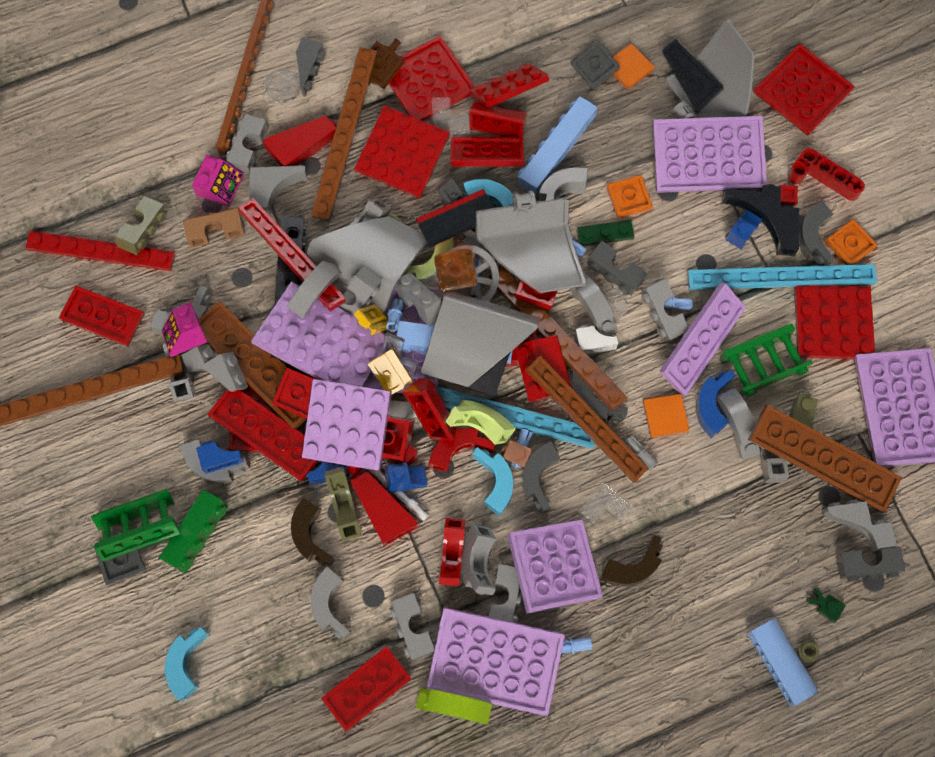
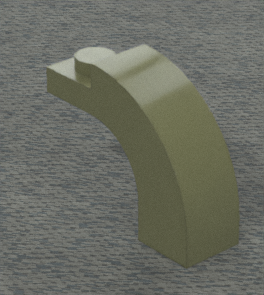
M340 467L325 471L324 476L332 499L342 541L361 537L360 526L344 468Z

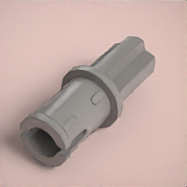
M631 435L625 440L624 443L648 467L649 471L658 464V461L647 451L648 448H644L634 436Z

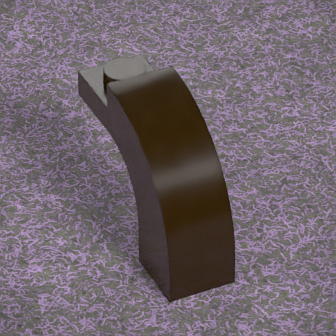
M303 497L297 505L291 520L293 542L301 555L309 562L313 556H316L314 558L316 562L322 566L325 563L331 566L334 558L316 546L311 539L312 525L320 515L321 510Z
M656 535L652 537L643 560L637 564L624 565L609 559L600 580L622 587L633 586L645 581L655 572L662 559L655 557V555L659 556L663 547L660 544L662 538Z

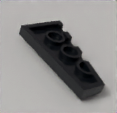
M676 39L662 50L663 56L696 113L701 111L724 90V87Z

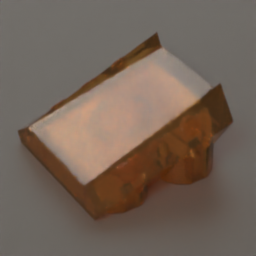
M459 249L443 252L435 256L434 262L440 292L465 289L478 285L472 250Z

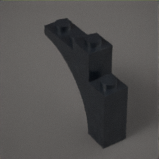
M766 184L762 185L760 191L754 189L747 191L738 190L737 188L725 189L722 196V204H729L748 210L763 219L762 223L773 238L776 255H796L799 250V208H794L790 205L781 207V186Z

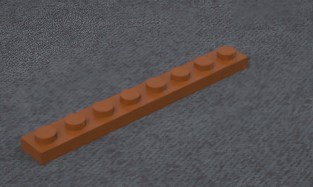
M541 356L525 370L633 483L647 471L648 467Z

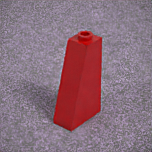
M323 116L265 138L262 141L265 150L279 166H299L333 141L337 125L333 120Z
M360 472L353 476L350 482L383 546L419 528L417 521L369 472Z

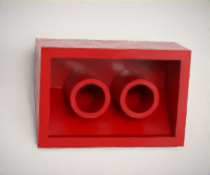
M478 102L473 103L469 111L470 130L502 137H523L527 113L521 110L506 109L503 106L486 108Z
M558 335L531 340L515 347L529 402H540L551 398L525 371L539 356L571 387Z
M418 378L402 391L430 439L452 441L457 426L450 427L446 423L450 412L445 407L443 398L438 395L435 390V384L429 378Z
M388 415L382 457L404 461L411 442L415 420Z

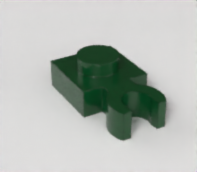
M813 589L812 593L817 596V599L813 600L809 597L806 601L810 605H818V613L833 623L837 622L846 605L830 594H827L824 598L821 591Z

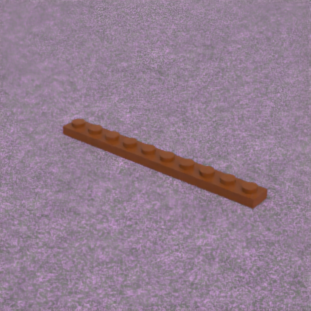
M274 0L260 1L217 140L216 147L221 155H227L228 149H231V138L237 130V118H240L242 113L241 105L246 100V89L251 84V72L256 67L255 59L260 54V43L265 38V26L269 24V13L273 11Z
M359 47L311 216L313 218L330 222L378 55L376 50Z
M501 267L498 270L499 284L497 290L517 311L540 318L537 333L542 338L558 335L564 361L612 412L625 403L628 397L542 307L515 298L519 283L504 267Z
M181 355L163 357L0 405V426L183 374L185 372Z

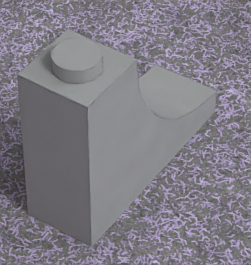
M305 166L251 167L249 200L254 198L271 215L273 202L284 188L293 183L307 180Z

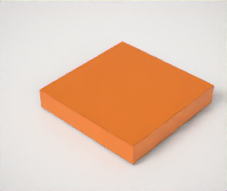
M632 43L613 56L621 67L613 76L627 90L655 69V66Z
M642 175L606 185L618 219L653 209Z
M854 219L850 220L824 241L845 265H855L878 246Z
M681 394L643 400L651 438L689 432Z

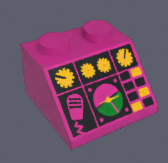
M206 154L192 184V188L197 196L230 207L244 175L224 160Z
M191 302L172 310L161 330L170 357L207 343L201 323Z

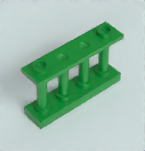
M792 323L722 352L720 356L722 363L729 361L733 364L744 386L739 392L741 396L746 395L750 397L761 388L795 374L801 376L809 371L808 369L813 364L812 361L803 363L791 341V335L795 331ZM781 341L784 343L796 367L785 370L774 348L775 342ZM764 348L767 350L778 374L768 377L756 353L758 349ZM747 355L750 357L761 381L751 384L739 361L741 356Z
M168 488L91 515L99 531L102 530L103 540L94 543L95 550L102 562L180 534L179 527L173 516L169 517L167 507L175 504ZM159 510L161 520L149 523L148 513ZM140 516L142 527L130 530L129 520ZM121 523L122 534L111 537L110 527Z

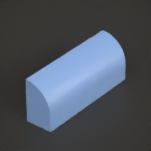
M775 618L747 633L790 707L796 706L819 691Z

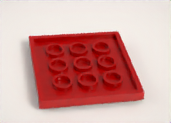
M441 36L400 56L405 60V63L388 84L407 114L421 121H425L470 96L469 90L475 88Z
M799 43L754 89L753 93L809 136L854 90L855 86Z
M384 105L354 170L357 173L421 199L450 137V132Z
M798 285L794 287L797 353L800 358L854 359L855 355L875 353L871 286Z

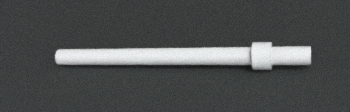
M367 469L387 487L385 475L380 470ZM403 491L392 492L406 505L405 507L410 512H414L422 521L429 517L418 506L419 503L413 498L410 499Z

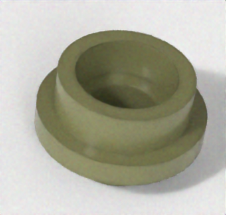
M805 641L800 644L798 654L802 660L812 662L818 658L819 648L814 642ZM806 648L811 650V655L805 653Z

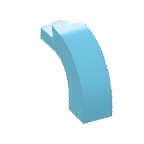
M477 179L463 183L465 197L484 189L493 205L497 207L513 205V194L498 182Z
M477 447L472 453V458L487 468L495 479V487L485 500L484 505L500 517L508 507L512 497V472L505 459L499 453L494 458H491L492 455L487 450H481Z
M202 627L192 630L188 634L189 638L187 640L179 635L172 643L166 656L165 677L167 684L175 697L182 702L199 688L188 673L187 661L191 652L210 636Z

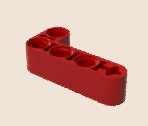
M812 148L802 151L787 175L791 183L800 184L808 174L850 201L857 200L865 188L864 181Z

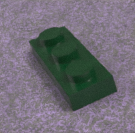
M631 220L582 226L576 229L578 242L582 246L597 245L601 241L611 243L632 240L635 237Z

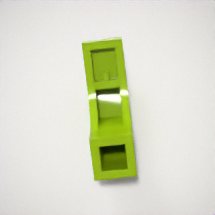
M420 688L416 709L487 725L492 704L424 688Z

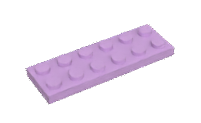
M726 283L718 285L659 371L677 392L683 396L688 394L746 308Z

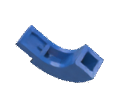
M731 369L726 374L721 372L715 379L710 376L697 396V419L702 429L711 439L729 423L717 408L716 395L735 377Z

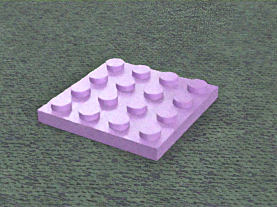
M313 379L302 458L379 471L381 469L392 391Z
M583 520L507 534L527 614L603 597Z

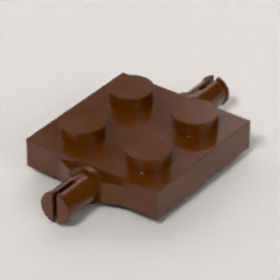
M395 38L390 46L382 45L376 41L371 47L372 50L377 51L378 55L369 85L374 84L385 90L405 63V60L395 52L401 44L398 39Z

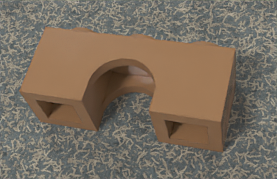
M229 208L219 213L212 212L202 217H190L188 220L183 221L187 242L191 248L209 244L208 234L216 228L224 231L227 240L245 236L238 208Z

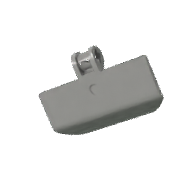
M728 19L723 22L709 43L696 57V60L724 87L721 93L701 111L696 113L675 75L672 74L666 79L667 84L681 102L672 110L680 119L747 116L753 83L754 52Z
M528 191L526 194L514 193L512 206L476 211L477 242L500 264L539 293L586 285L568 227V199L566 197L536 202L533 191Z
M388 216L349 225L312 239L306 256L316 266L323 260L337 266L338 270L342 273L332 284L342 295L347 290L353 293L347 287L360 269L365 266L382 279L378 285L381 289L374 298L370 297L372 302L369 305L375 304L384 312L388 307L395 286L427 242L422 233Z
M448 291L444 296L422 373L469 387L537 329L540 318L506 308L502 304L490 303L489 300L482 301Z

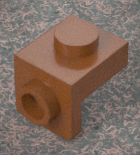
M510 440L509 444L506 443L502 450L505 460L525 467L532 453V449Z

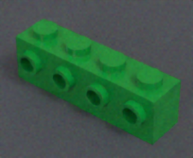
M202 490L179 525L180 534L170 539L159 559L185 574L192 567L198 553L203 550L209 536L215 531L219 520L225 515L228 505L220 498Z

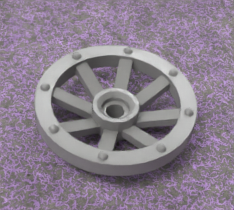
M462 245L449 250L442 256L435 270V284L443 299L448 291H452L462 285V295L466 296L468 287H470L477 299L486 301L490 300L497 290L499 271L494 259L485 250L472 245ZM469 252L466 268H464L456 254ZM478 254L486 262L473 270L474 256ZM450 258L459 269V273L443 270ZM490 266L492 280L477 277V274ZM465 274H469L471 276V279L469 281H466L464 279ZM442 275L458 278V280L444 289ZM476 282L491 285L484 296H482L475 285Z

